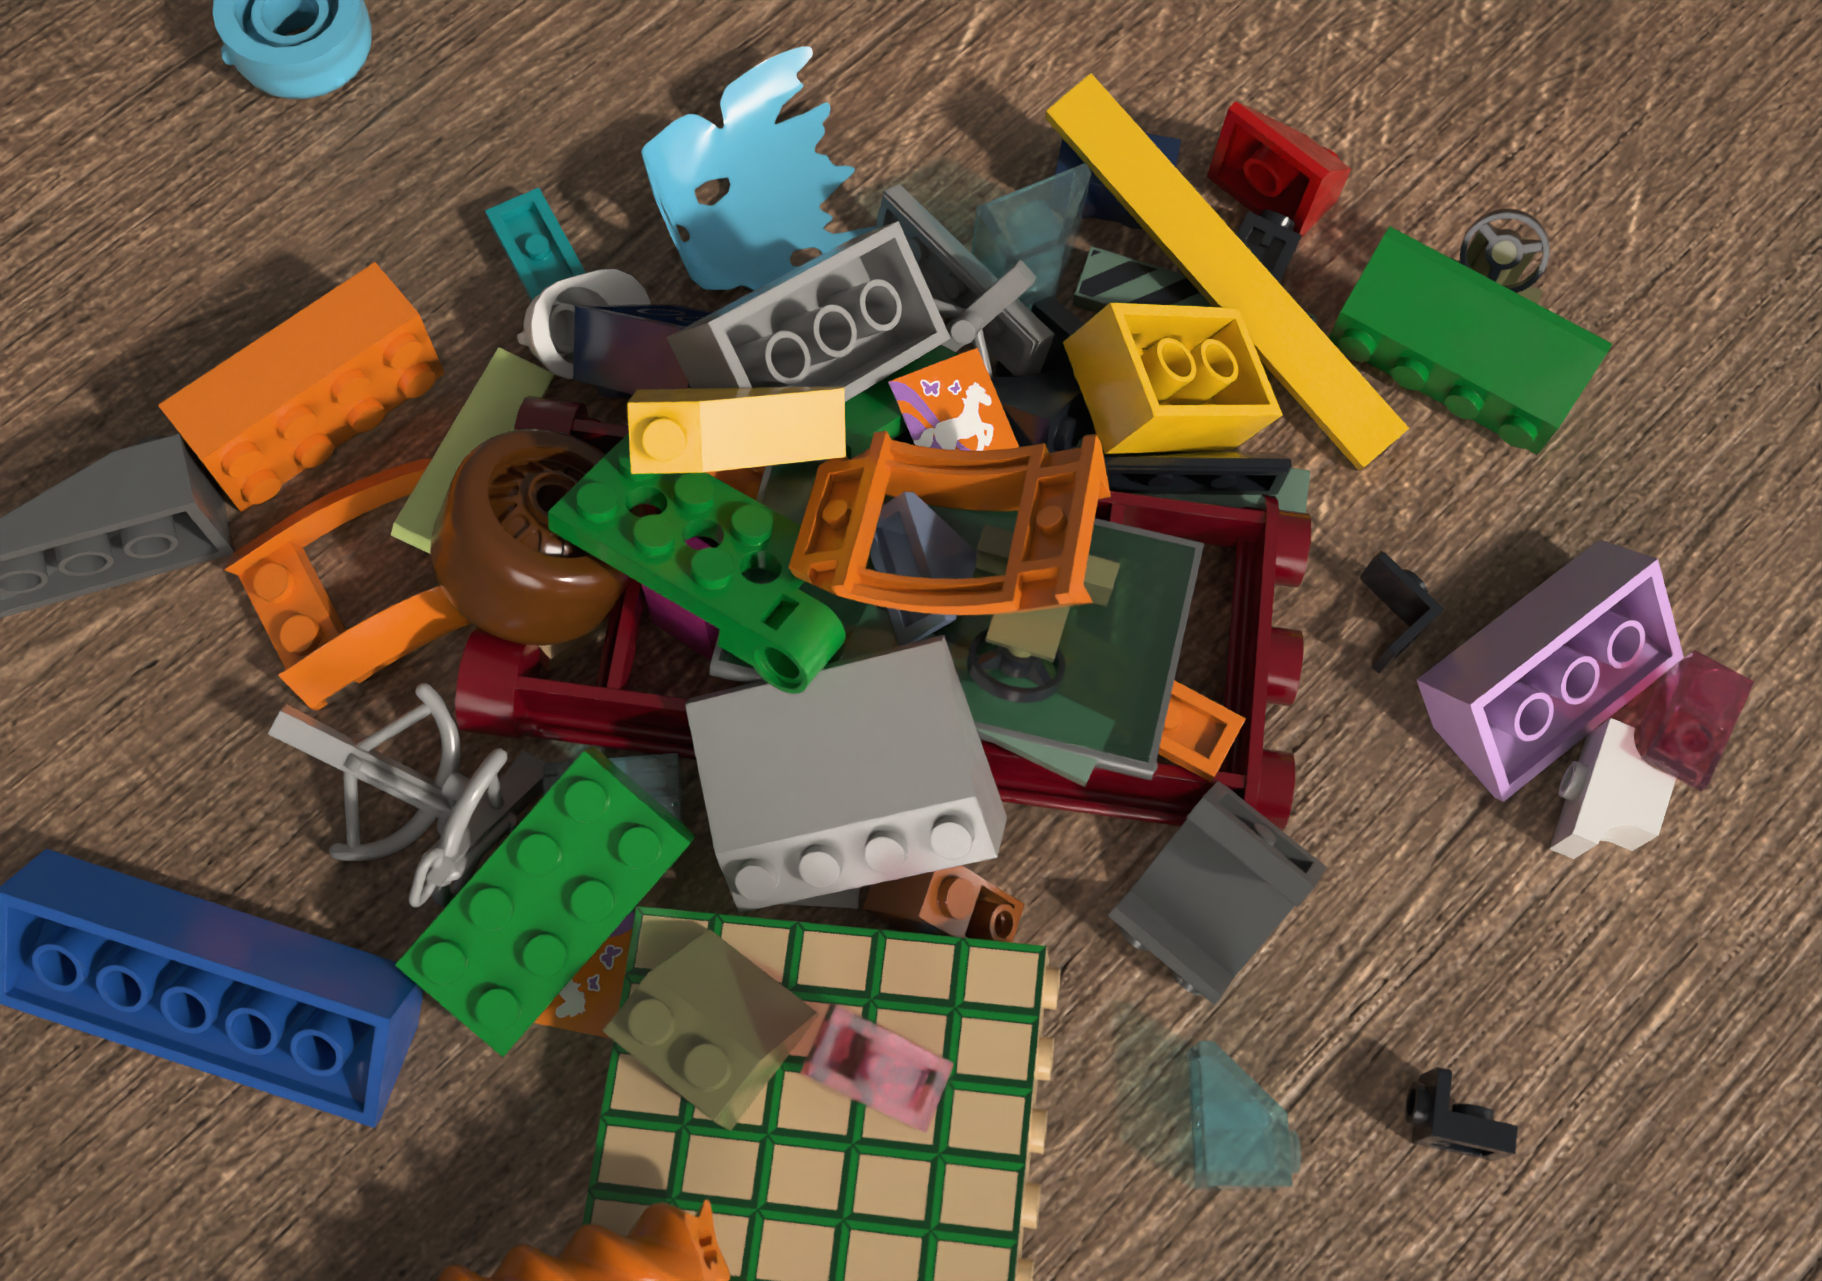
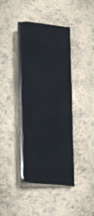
M1102 450L1109 490L1131 494L1276 495L1279 493L1292 468L1290 458L1274 452L1185 451L1105 454L1104 450Z

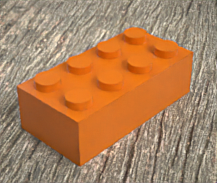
M373 262L158 404V406L242 513L254 504H261L273 498L283 484L306 468H314L324 463L332 455L334 449L357 433L368 432L375 428L383 420L385 414L407 399L416 398L426 393L434 385L436 379L444 375L445 372L419 313L377 263Z

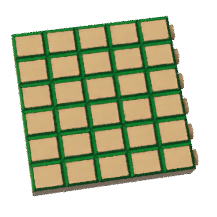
M636 906L619 1009L651 970L710 929L814 1009L819 1016L731 1131L712 1121L613 1040L582 1226L594 1223L606 1227L621 1236H626L643 1211L653 1204L666 1203L695 1216L705 1199H707L712 1210L717 1243L729 1268V1281H1033L1034 1259L1021 1258L1024 1227L1037 1229L1041 1184L1028 1182L1031 1153L1044 1154L1048 1111L1035 1108L1038 1080H1051L1054 1038L1042 1037L1044 1009L1057 1010L1060 988V968L1048 966L1047 946Z

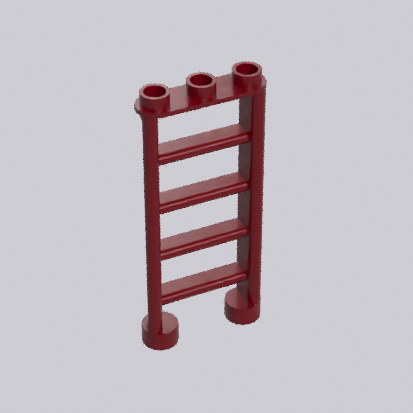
M536 396L524 398L514 426V430L545 429L562 432L584 440L606 454L629 433V426L602 423L598 419L588 418L587 408L584 403ZM1110 491L1111 497L1098 499L1096 519L1197 541L1207 545L1236 548L1224 707L1246 719L1211 782L1182 766L1157 763L1158 768L1153 773L1152 780L1094 767L1085 787L1001 746L981 740L1001 801L1181 827L1202 797L1219 781L1283 831L1287 825L1292 808L1295 788V759L1292 752L1263 749L1266 703L1291 706L1293 704L1301 678L1304 642L1301 630L1272 626L1274 586L1280 585L1294 588L1300 586L1305 574L1310 550V514L1279 509L1277 497L1262 494L1259 498L1256 508H1234ZM644 504L646 515H660L663 512L656 506ZM942 518L957 533L959 521ZM1089 552L1090 555L1119 563V558ZM774 574L772 582L777 579V577ZM1117 576L1107 607L1088 603L1078 605L1076 627L1108 645L1111 642ZM633 578L630 579L618 603L610 613L595 686L539 679V646L510 642L493 636L480 628H476L470 634L460 661L456 684L455 711L459 730L521 739L525 736L696 760L685 706L688 699L628 691L646 599L642 584ZM804 583L799 587V590L803 591ZM933 632V633H932V634H934V635H936V636H941V635L937 634L936 632Z

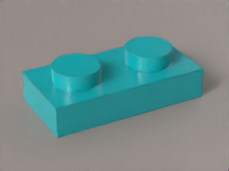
M539 187L485 210L489 224L531 302L536 296L541 294L542 290L553 283L586 273Z

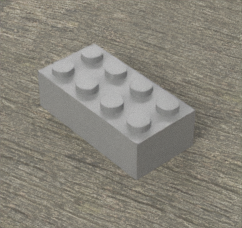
M899 221L854 237L666 337L691 389L844 386L845 402L951 339Z

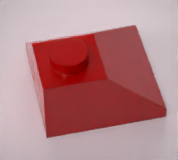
M1235 101L1227 110L1207 178L1258 216L1261 215L1263 209H1268L1295 222L1292 231L1301 234L1303 237L1338 201L1351 168L1344 164L1332 150L1320 146L1306 134Z

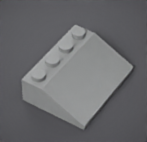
M944 635L826 664L806 690L799 694L780 691L763 680L689 698L685 704L715 855L739 913L998 857L1007 815Z

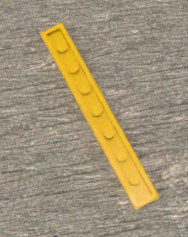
M1092 73L1046 110L1045 119L1212 307L1240 309L1261 362L1359 471L1410 429Z

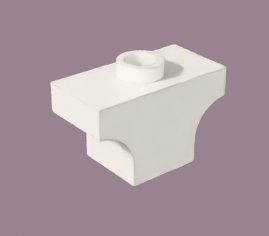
M1609 718L1586 736L1578 762L1573 761L1569 765L1560 783L1558 795L1566 800L1549 848L1550 850L1575 859L1598 845L1599 841L1611 842L1634 851L1659 836L1676 777L1653 768L1643 760L1635 746L1634 727Z

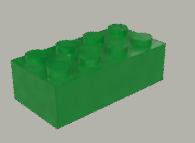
M593 746L586 749L395 966L501 1057H504L690 845L696 834L597 748Z

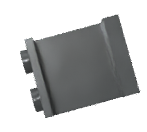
M1219 781L1202 797L1187 816L1188 819L1131 890L1108 915L1119 925L1121 934L1130 944L1140 950L1153 953L1171 968L1173 977L1184 989L1195 995H1203L1214 1005L1222 997L1238 972L1295 906L1298 907L1314 889L1327 868Z

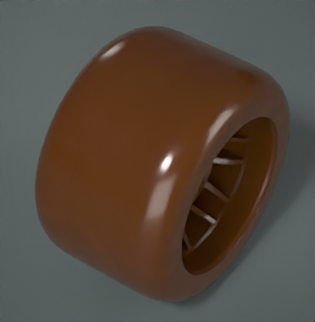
M519 429L493 436L479 444L463 459L454 473L436 518L430 547L431 562L439 586L446 598L462 616L493 636L518 644L535 646L556 645L577 639L597 628L609 616L631 577L548 530V511L606 453L584 440L562 432L545 429ZM644 504L634 506L629 510L638 517L646 516Z

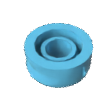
M214 0L212 13L215 27L224 44L221 46L223 61L227 65H235L237 70L256 88L273 96L286 99H308L328 94L342 87L355 77L365 64L371 49L372 25L364 0ZM301 27H310L307 31L300 34L286 36L289 32Z

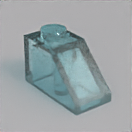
M1199 1041L1188 1050L1195 1190H1279L1292 1186L1291 1173H1298L1300 1170L1301 1148L1297 1131L1288 1129L1287 1112L1214 1041Z

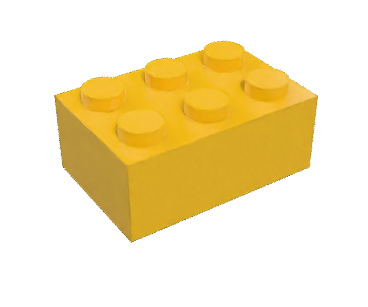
M1109 303L1063 342L1073 368L1074 376L1080 386L1094 423L1095 432L1100 439L1105 454L1234 450L1283 416L1239 308Z

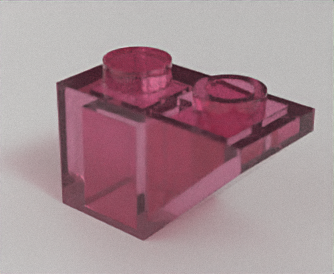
M1696 650L1691 652L1662 676L1640 722L1638 729L1641 759L1701 792L1705 790L1710 783L1754 681Z

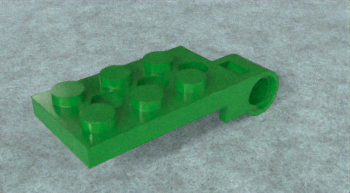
M629 433L548 511V530L719 629L718 646L752 665L767 683L780 691L790 694L804 692L845 641V630L837 615L824 603L799 590V587L805 581L795 577L789 569L801 525L706 472L631 474ZM649 504L658 507L663 512L660 515L652 514L638 517L629 510L637 505ZM706 536L714 539L720 545L716 548L709 547L696 550L685 542L692 537ZM751 569H765L773 573L777 579L767 584H757L747 580L742 574Z

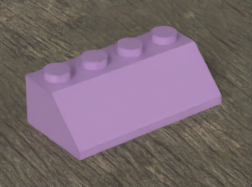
M1599 539L1417 679L1433 728L1495 798L1502 802L1507 800L1684 658L1658 559Z

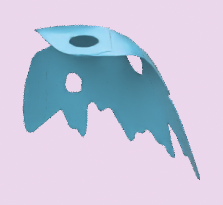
M797 47L782 52L753 67L727 85L720 101L724 122L723 128L716 127L701 116L688 114L670 123L658 135L646 143L641 150L651 190L690 278L705 290H731L741 285L751 290H756L798 268L790 263V257L794 251L813 247L824 254L854 237L875 230L874 226L832 234L824 229L825 225L833 217L819 208L820 204L855 171V168L851 166H835L827 155L815 152L817 143L825 134L823 122L830 114L829 103H823L802 115L775 124L782 106L803 87V84L797 79L796 75L812 57L811 47ZM729 179V192L715 205L709 206L698 203L695 195L697 187L710 180ZM676 225L687 229L690 236L689 241L683 242L681 240Z

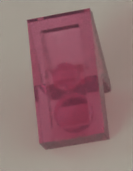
M830 1004L800 1074L824 1091L856 1101L912 1129L926 1133L954 1063L838 1005Z

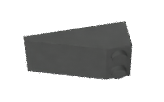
M180 434L146 437L138 441L135 446L113 451L0 518V618L227 556L235 552L221 487Z

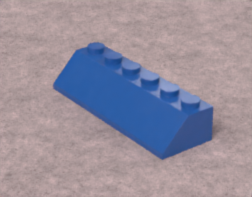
M49 849L41 852L0 886L1 1005L373 1128L381 1120L417 1030L424 991L395 966L397 962Z

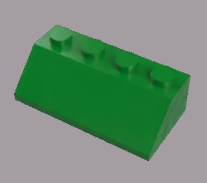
M1391 226L1388 227L1328 336L1333 344L1350 359L1370 364L1392 376L1394 381L1400 386L1409 390H1418L1445 405L1455 416L1471 419L1499 434L1500 438L1507 444L1516 448L1526 449L1536 455L1539 454L1559 429L1612 346V343Z

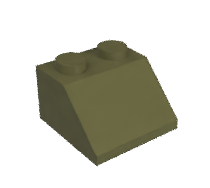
M709 929L651 970L603 1029V1032L712 1121L731 1131L819 1014Z

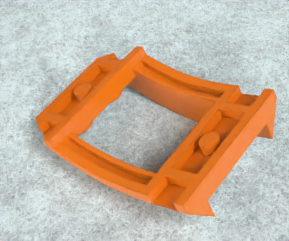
M886 430L874 432L870 448L851 460L846 455V457L831 458L819 465L789 569L795 577L834 595L877 606L921 613L1000 615L1093 603L1084 586L1087 560L1098 499L1111 497L1101 442L1097 434L1083 436L1082 447L1049 453L1045 443L998 450H949L895 441L890 438ZM903 492H914L927 505L973 511H1018L1005 575L983 578L937 579L901 576L865 569L885 495L897 497Z
M419 459L381 471L319 498L232 553L224 569L239 576L286 670L278 676L310 709L320 710L328 704L325 699L351 682L361 683L410 652L454 630L471 624L453 607L438 585L394 604L346 630L304 550L305 546L340 525L379 506L410 495L432 459Z

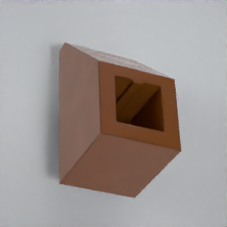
M960 865L871 884L863 910L902 932L1013 942L1025 904Z

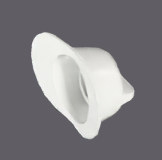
M617 269L595 270L557 281L542 290L541 294L532 300L526 310L523 322L524 331L516 336L518 342L527 345L530 352L551 373L564 379H573L575 306L651 304L645 288L632 275Z

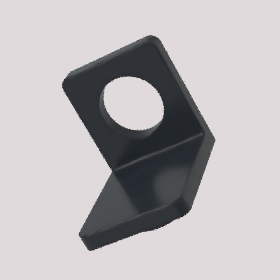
M1380 551L1372 558L1361 574L1360 579L1410 628L1393 642L1372 666L1378 674L1420 637L1444 610L1428 594L1426 585L1415 573L1402 569L1383 551Z

